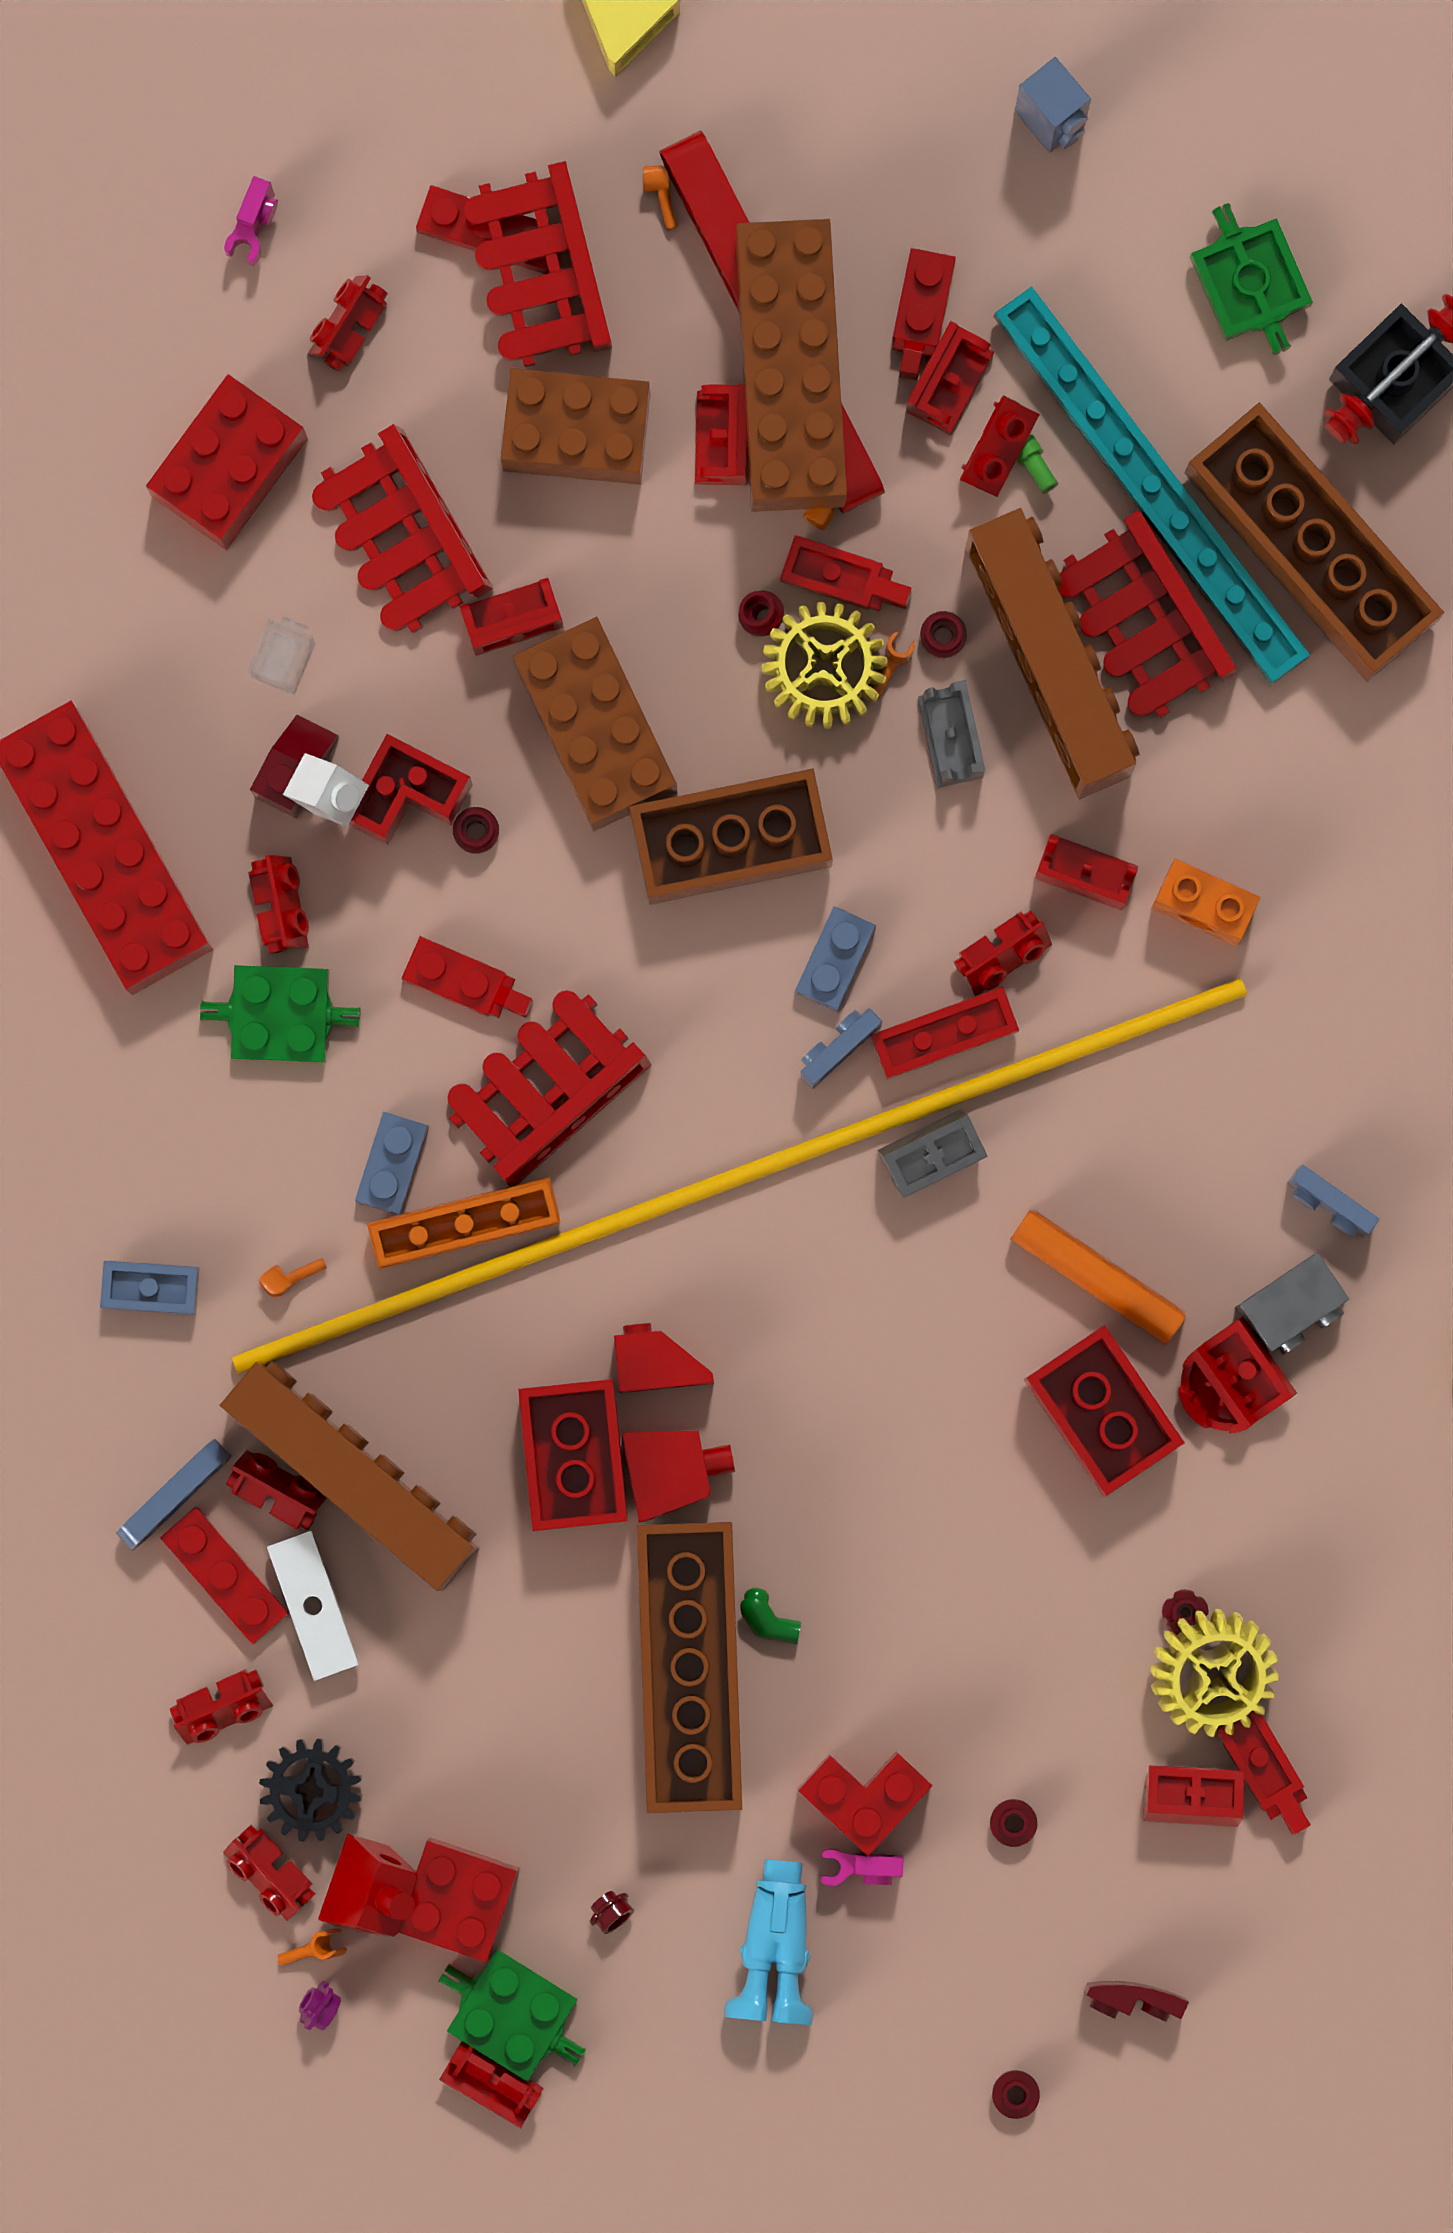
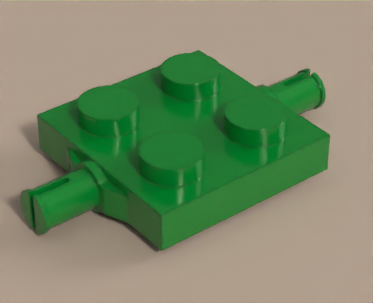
M1230 203L1224 204L1222 209L1219 206L1212 210V214H1214L1222 236L1212 245L1192 252L1190 259L1225 341L1248 332L1264 330L1273 355L1280 354L1281 350L1285 352L1291 348V345L1287 340L1281 323L1289 315L1311 307L1313 301L1279 222L1276 218L1256 227L1239 228Z
M234 965V987L229 1002L201 1001L200 1009L219 1011L218 1013L200 1012L201 1021H228L232 1034L231 1059L325 1063L327 1038L332 1025L360 1027V1019L342 1018V1015L361 1016L360 1007H333L329 995V969Z
M496 1949L485 1969L473 1979L448 1964L445 1972L460 1982L457 1983L444 1974L441 1975L438 1982L445 1984L462 1995L459 2012L449 2026L448 2033L474 2047L477 2051L527 2082L539 2062L549 2055L551 2051L576 2067L580 2059L566 2051L565 2047L580 2056H583L586 2049L569 2040L562 2033L565 2019L578 2000L577 1998Z

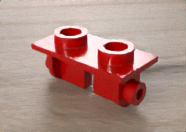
M368 275L355 276L353 281L347 279L334 297V302L338 305L329 320L323 318L313 330L310 341L314 344L307 355L310 357L328 355L324 363L338 372L341 371L343 366L349 367L365 338L352 330L353 325L357 323L365 330L370 331L387 305L384 300L388 293L375 284H372L369 289L366 288L371 279Z
M1005 395L1001 397L999 403L994 402L993 406L995 409L967 464L962 465L961 468L964 472L959 479L995 497H998L1040 415Z
M266 855V859L251 862L252 871L248 872L254 903L255 905H262L270 902L272 909L257 914L262 946L268 947L269 954L285 952L287 947L309 948L307 939L309 923L305 912L301 909L298 894L300 878L296 867L292 864L291 857Z
M1032 910L1025 914L1020 911L994 929L995 935L1001 941V944L997 947H994L985 935L958 953L960 958L953 963L963 977L966 976L975 996L985 989L990 990L999 986L1009 973L1024 963L1029 964L1036 961L1043 955L1046 948L1052 945L1043 921L1039 922Z
M246 1450L232 1466L231 1469L233 1471L226 1482V1485L233 1489V1495L240 1497L259 1509L263 1507L268 1496L276 1499L269 1514L296 1530L300 1526L309 1530L317 1516V1510L327 1499L326 1496L302 1476H293L277 1467L276 1462L267 1455L252 1453L249 1450Z
M244 1669L216 1682L221 1696L218 1700L213 1701L208 1687L176 1700L177 1705L169 1708L172 1718L176 1723L173 1726L187 1745L192 1742L202 1743L209 1741L218 1735L219 1730L235 1723L251 1722L261 1716L264 1710L273 1707L272 1701L262 1689L264 1685L257 1669L249 1673Z
M250 1825L237 1837L243 1845L235 1838L223 1851L229 1858L227 1864L238 1878L243 1881L249 1880L259 1890L261 1902L272 1914L276 1916L281 1914L288 1921L300 1909L295 1900L303 1907L316 1894L310 1888L313 1883L291 1860L277 1871L271 1864L283 1854L282 1850L269 1838L262 1828L257 1831Z
M463 2041L459 2044L439 2078L441 2082L520 2129L544 2089L530 2079L527 2082Z

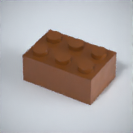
M510 368L501 451L503 471L641 485L650 404V382Z

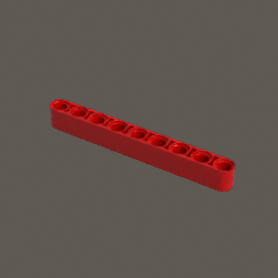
M700 130L660 150L659 154L684 207L740 314L735 243L736 224L750 222L706 136ZM842 404L847 498L845 507H840L839 510L844 514L884 494L885 490Z

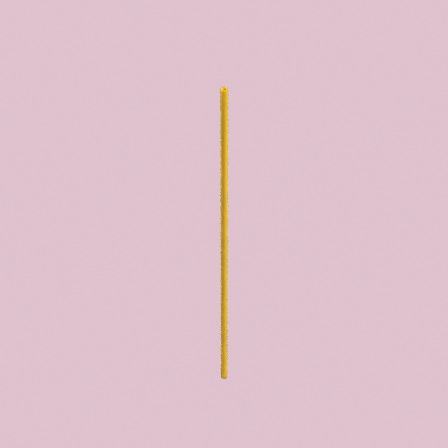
M1241 978L237 1354L232 1356L235 1369L238 1374L250 1370L256 1362L267 1364L1247 996L1245 985Z

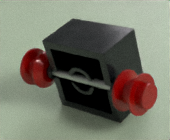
M1444 294L1442 296L1445 307L1440 312L1432 308L1427 310L1429 329L1401 303L1334 368L1329 381L1342 393L1339 396L1342 407L1338 411L1326 408L1324 413L1328 421L1324 425L1337 441L1344 444L1348 440L1357 444L1359 443V437L1356 431L1361 427L1372 430L1375 425L1395 445L1453 388V354L1442 344L1443 341L1453 343V297L1451 295Z

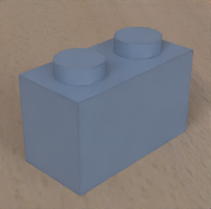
M1055 56L1019 85L1015 112L1050 153L1060 144L1064 149L1068 148L1085 133L1083 126L1088 120L1087 115L1091 98Z

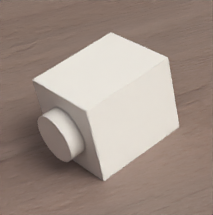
M305 753L283 795L315 815L348 827L369 785L340 766Z

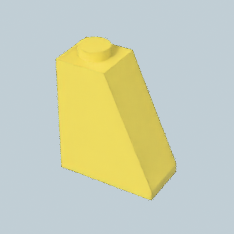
M582 0L608 69L615 77L680 13V0Z

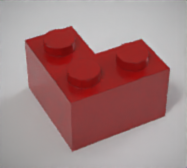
M386 734L362 779L369 787L349 825L389 845L409 805L452 825L473 785L471 778L461 771Z
M896 1751L865 1785L859 1782L832 1755L828 1754L797 1789L856 1846L869 1856L933 1785Z

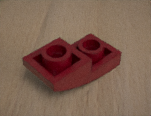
M1090 1982L1086 1984L1083 1991L1087 1996L1093 1998L1090 2004L1091 2008L1114 2019L1119 2011L1130 2016L1137 1999L1144 2001L1141 2007L1142 2011L1167 2022L1170 2014L1182 2019L1189 2004L1186 1998L1170 1991L1135 1982Z

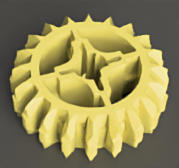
M824 602L817 603V616L810 617L806 606L799 607L798 612L801 622L797 624L791 616L785 615L782 622L789 632L786 634L776 628H773L770 632V637L780 646L765 645L763 649L765 656L776 660L762 664L763 674L777 675V677L765 683L766 691L775 692L782 689L783 692L774 700L775 706L780 708L791 701L793 705L788 712V718L795 720L801 710L807 712L805 719L807 727L813 726L815 714L824 715L823 725L825 729L832 727V714L836 713L839 714L843 725L850 724V714L847 709L852 707L858 715H865L867 709L860 699L863 697L875 703L879 698V694L869 684L883 686L886 681V677L883 674L873 671V669H882L887 666V657L872 656L873 653L880 651L884 647L883 640L874 639L867 642L866 639L872 635L875 626L872 623H868L858 630L856 626L860 621L861 613L854 611L848 621L842 619L844 610L842 604H836L834 616L825 615L826 606ZM824 630L839 633L847 638L844 641L841 639L833 645H823L808 634ZM797 643L808 663L804 670L799 673V677L791 683L786 672L785 662L790 649ZM858 649L863 661V674L853 689L847 682V677L841 667L849 659L850 654ZM814 654L817 658L820 657L824 661L836 657V662H833L832 670L835 671V677L832 673L829 674L825 670L812 674L813 669H816L817 662L814 660ZM823 685L829 687L835 694H839L841 698L820 701L809 698L802 693L805 690L808 692L815 686Z
M1217 1608L1213 1611L1211 1620L1208 1621L1202 1611H1196V1624L1190 1626L1184 1618H1179L1178 1626L1182 1631L1177 1636L1171 1631H1165L1164 1638L1170 1644L1169 1647H1155L1154 1654L1162 1662L1150 1665L1152 1675L1159 1678L1152 1683V1691L1155 1695L1162 1696L1158 1702L1162 1711H1171L1170 1718L1176 1725L1186 1721V1728L1190 1733L1196 1734L1203 1726L1207 1736L1214 1738L1218 1726L1224 1725L1225 1732L1233 1735V1723L1238 1720L1241 1721L1244 1727H1250L1251 1721L1247 1715L1252 1710L1256 1714L1264 1715L1265 1708L1259 1702L1261 1698L1274 1699L1275 1692L1267 1684L1279 1680L1278 1672L1271 1668L1272 1665L1278 1662V1658L1274 1651L1267 1650L1271 1641L1266 1634H1258L1259 1627L1254 1621H1248L1243 1624V1617L1237 1612H1233L1226 1620L1224 1612ZM1221 1641L1217 1647L1211 1650L1198 1648L1209 1642ZM1247 1651L1249 1670L1242 1686L1236 1680V1672L1242 1664L1240 1658ZM1187 1660L1193 1666V1674L1187 1682L1189 1688L1182 1695L1180 1690V1673L1183 1664ZM1201 1663L1210 1670L1216 1667L1219 1671L1220 1668L1221 1673L1228 1682H1225L1219 1676L1213 1679L1210 1674V1677H1208ZM1217 1696L1230 1697L1221 1703L1207 1705Z

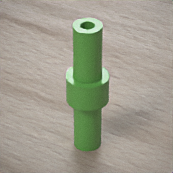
M1031 434L1024 444L1017 462L1020 466H1026L1041 492L1045 494L1053 490L1058 485V482L1041 456L1043 449L1035 436Z

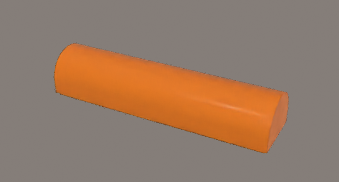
M546 1177L367 1222V1227L378 1269L561 1224V1218L551 1179Z
M1034 1209L1028 1211L1010 1238L1011 1241L1165 1345L1172 1339L1186 1318L1184 1310Z

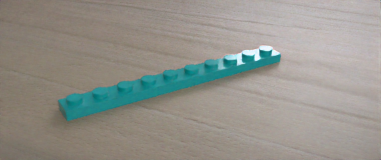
M1031 286L995 312L994 319L1271 685L1308 659L1310 653L1034 288Z

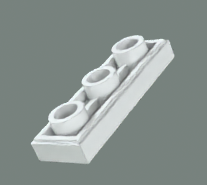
M313 1531L268 1546L267 1549L314 1681L360 1665ZM312 1596L319 1598L322 1602V1609L316 1615H312L306 1610V1601Z

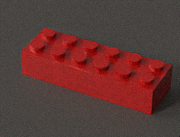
M72 700L0 740V766L123 986L131 995L138 993L214 950L83 716Z

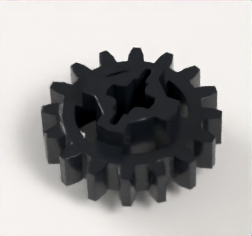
M321 1738L316 1739L313 1749H308L304 1739H299L296 1742L297 1752L292 1753L287 1747L283 1746L279 1749L283 1761L278 1763L277 1761L269 1760L266 1763L268 1769L273 1772L272 1778L260 1779V1785L270 1788V1794L261 1798L260 1804L273 1805L274 1811L270 1813L267 1820L272 1822L281 1818L284 1821L281 1834L284 1836L293 1828L299 1829L298 1838L301 1842L306 1841L309 1831H314L318 1841H323L326 1839V1827L330 1826L338 1834L343 1831L339 1820L342 1816L351 1820L355 1818L356 1813L348 1806L350 1802L362 1801L363 1795L352 1791V1785L362 1781V1775L350 1776L348 1769L352 1767L355 1760L353 1758L346 1759L343 1762L339 1760L338 1756L341 1746L338 1744L327 1752L324 1751V1741ZM307 1758L305 1769L301 1774L296 1777L283 1776L291 1764L297 1760ZM325 1762L329 1763L337 1771L342 1786L333 1784L324 1772ZM315 1768V1783L317 1787L323 1788V1795L314 1797L307 1811V1795L299 1791V1785L309 1782ZM280 1794L290 1796L298 1808L297 1818L287 1811ZM326 1802L339 1804L331 1816L315 1822L319 1807Z

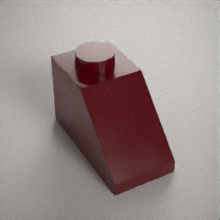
M296 715L272 746L250 791L256 799L297 818L302 806L284 796L283 793L304 754L306 753L326 761L339 736Z

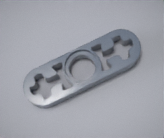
M213 1439L132 1515L116 1534L132 1551L135 1550L217 1473L232 1455L216 1439Z

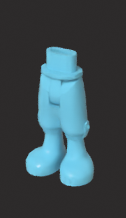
M765 1859L763 1880H757L756 1883L760 1887L756 1888L749 1917L746 1941L740 1948L742 1963L745 1968H748L746 1983L738 1997L731 1998L726 2002L724 2017L766 2021L768 1975L772 1964L775 1963L776 1970L778 1971V1980L771 2022L812 2025L813 2011L810 2006L802 2002L798 1985V1973L802 1974L810 1960V1954L806 1950L807 1916L804 1891L806 1890V1885L801 1884L802 1863Z

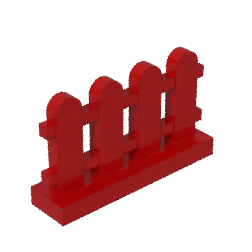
M566 161L548 165L550 174L548 178L538 180L536 171L525 174L527 183L493 192L490 183L479 185L481 195L469 198L463 208L465 218L470 224L475 226L488 224L492 240L481 243L475 251V259L478 266L486 271L500 269L503 285L494 287L487 294L486 303L488 309L497 316L511 314L515 329L504 333L499 338V353L508 361L522 359L524 368L536 365L534 360L536 355L567 347L569 348L570 356L581 354L580 344L591 341L594 352L612 348ZM558 206L561 222L549 225L546 209ZM534 212L538 225L537 229L503 237L499 221ZM569 251L573 268L561 270L557 254ZM546 257L549 274L517 282L514 281L511 266ZM581 297L584 313L572 316L568 299ZM557 302L561 319L526 327L522 311Z
M392 424L378 433L384 445L376 449L374 444L370 442L361 448L365 456L338 473H335L332 467L321 472L325 481L315 487L312 499L314 504L323 511L330 512L339 507L341 508L347 521L336 529L335 541L337 545L347 551H356L363 547L370 559L358 570V582L363 588L370 591H378L386 587L393 599L380 612L382 624L393 631H400L408 627L412 633H415L423 628L419 620L447 602H449L453 609L463 604L464 602L460 597L462 593L468 591L469 594L479 598L494 588L406 433L400 427ZM398 471L407 484L400 489L392 478V475ZM381 483L388 496L358 513L351 500ZM421 511L429 525L422 529L414 516ZM404 523L410 536L381 553L374 540L399 524ZM443 551H445L452 565L445 569L437 557ZM426 562L433 576L404 593L397 579Z
M1138 510L1123 519L1129 530L1118 536L1113 528L1104 534L1108 543L1079 561H1077L1074 554L1063 560L1068 568L1060 572L1063 585L1059 586L1060 595L1065 598H1075L1084 593L1092 607L1081 615L1082 627L1080 629L1091 638H1097L1108 633L1116 647L1108 651L1104 657L1103 664L1105 670L1114 677H1122L1132 672L1140 686L1133 690L1128 697L1129 709L1137 716H1147L1156 711L1158 716L1162 718L1170 713L1166 704L1195 686L1198 687L1201 693L1211 688L1207 681L1209 677L1218 673L1222 681H1225L1239 671L1144 516ZM1145 554L1153 569L1142 575L1134 561ZM1125 568L1133 582L1106 599L1101 600L1093 586L1120 569ZM1169 594L1177 609L1166 614L1158 600ZM1148 607L1156 622L1126 640L1118 625ZM1192 633L1202 647L1193 654L1189 652L1183 642V639ZM1172 646L1181 661L1150 680L1142 665Z
M572 991L559 992L554 997L552 1006L560 1020L547 1031L537 1022L523 1024L518 1030L517 1037L519 1043L525 1049L524 1052L512 1062L502 1053L488 1055L482 1066L484 1074L490 1080L488 1084L477 1093L467 1084H457L448 1093V1103L455 1111L449 1117L450 1121L457 1129L466 1123L486 1147L480 1154L488 1163L495 1158L499 1160L493 1168L509 1187L518 1185L652 1066L646 1055L634 1042L627 1048L623 1046L629 1038L620 1028L612 1034L591 1011L597 1006V1003L589 994L581 1000ZM569 1030L591 1052L579 1065L557 1043ZM534 1061L556 1083L544 1096L522 1074ZM601 1064L604 1068L590 1079L588 1075ZM499 1092L521 1115L508 1128L487 1105ZM566 1095L569 1099L555 1111L553 1106ZM529 1127H532L534 1130L520 1142L517 1138Z

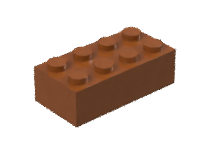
M594 617L512 656L515 667L593 832L630 815L629 806L662 800L678 793L677 783L598 617Z
M814 768L629 806L649 905L832 867L833 858Z

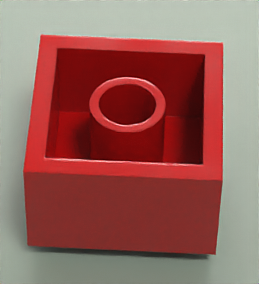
M430 1837L426 1841L417 1868V1881L411 1895L415 1902V1908L412 1915L402 1921L399 1933L487 1962L520 1868Z

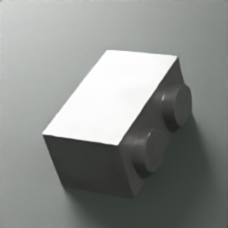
M1317 1252L1237 1305L1236 1309L1241 1316H1244L1269 1353L1278 1348L1280 1353L1284 1355L1306 1340L1301 1333L1303 1330L1315 1322L1322 1329L1345 1314L1340 1305L1348 1301L1349 1297Z

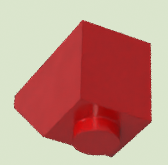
M651 1323L623 1326L624 1335H614L620 1393L714 1384L713 1373L662 1331L652 1332Z

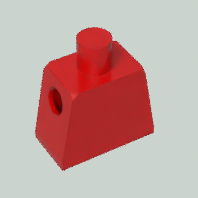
M699 1431L622 1433L639 1522L654 1519L711 1497L708 1477L735 1472L730 1444L702 1450Z
M347 1833L318 1920L357 1932L395 1937L399 1933L402 1921L408 1919L414 1911L415 1902L411 1895L417 1881V1871L390 1846Z

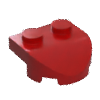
M1244 1316L1200 1345L1186 1358L1182 1365L1181 1386L1179 1387L1181 1402L1189 1416L1204 1428L1211 1427L1221 1431H1229V1433L1243 1431L1297 1394Z

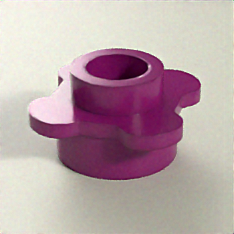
M322 1981L317 1988L311 1987L300 2003V2022L305 2024L304 2028L307 2030H311L313 2027L324 2030L331 2023L340 2006L341 1997L333 1993V1989L328 1987L329 1984L325 1981Z

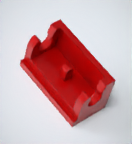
M950 321L907 400L906 412L951 435L994 355V352L989 349L991 344Z
M744 384L702 385L701 390L697 391L695 484L746 485L747 429Z
M548 577L533 584L471 604L467 603L459 606L475 656L564 628Z
M1050 834L1034 878L1122 910L1126 904L1138 866Z
M1149 1765L1145 1779L1147 1791L1143 1821L1238 1827L1243 1819L1245 1771Z

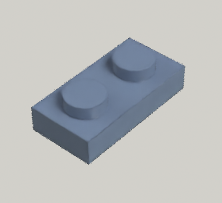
M833 906L795 989V993L838 1011L876 925Z
M870 1008L862 1015L857 1010H854L835 1028L840 1035L830 1045L826 1047L821 1041L801 1059L806 1067L800 1071V1076L812 1089L815 1088L863 1044L871 1034L881 1027V1019Z
M387 1112L382 1113L355 1198L356 1202L396 1215L402 1213L429 1128L428 1125Z
M1303 1164L1296 1169L1287 1182L1295 1188L1292 1193L1295 1199L1314 1211L1318 1205L1334 1216L1330 1223L1351 1238H1354L1356 1233L1363 1237L1369 1235L1380 1220Z
M104 1261L100 1308L196 1315L199 1268Z

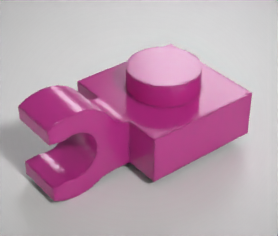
M253 176L236 217L237 224L235 229L225 241L224 250L226 256L232 257L235 248L239 244L245 243L251 246L247 257L248 264L254 266L259 261L261 247L256 236H258L263 224L270 225L278 205V200L274 198L275 193L271 182Z
M833 1848L822 1851V1858H834L840 1863V1870L836 1875L821 1876V1883L828 1886L841 1884L851 1874L864 1875L863 1883L871 1885H892V1877H903L904 1858L902 1855L870 1854L867 1856L865 1853H844Z

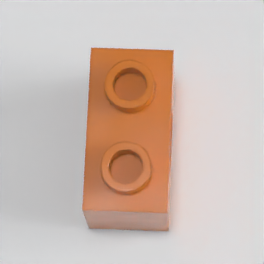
M1175 858L1169 867L1151 908L1237 946L1242 940L1261 897Z

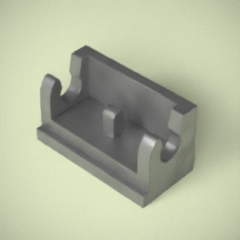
M966 680L953 682L950 684V687L935 690L932 687L924 690L923 695L918 696L937 788L982 779L985 767Z
M961 1109L877 1150L882 1162L891 1174L893 1184L903 1198L988 1157L968 1114Z

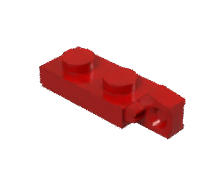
M915 248L910 249L892 341H894L892 350L903 352L899 373L901 378L917 381L922 356L931 358L939 343L956 256Z
M794 535L780 576V582L866 610L870 608L879 612L883 603L906 610L912 594L911 587L890 581L893 571L884 568L883 563L798 535Z
M419 936L401 978L404 982L486 1017L491 1015L499 1018L502 1010L506 1009L526 1018L533 1002L531 997L512 989L515 979L507 976L506 972Z
M1252 1710L1247 1715L1251 1721L1250 1727H1244L1241 1721L1238 1720L1233 1723V1735L1225 1732L1224 1725H1219L1216 1734L1238 1771H1245V1783L1262 1811L1266 1812L1270 1820L1281 1815L1292 1835H1296L1311 1826L1299 1806L1300 1802L1307 1799L1302 1789L1305 1786L1263 1716L1256 1714Z

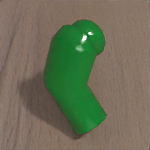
M761 1588L747 1590L744 1594V1600L740 1603L741 1615L753 1633L760 1638L797 1645L801 1622L776 1617L768 1604L769 1594Z

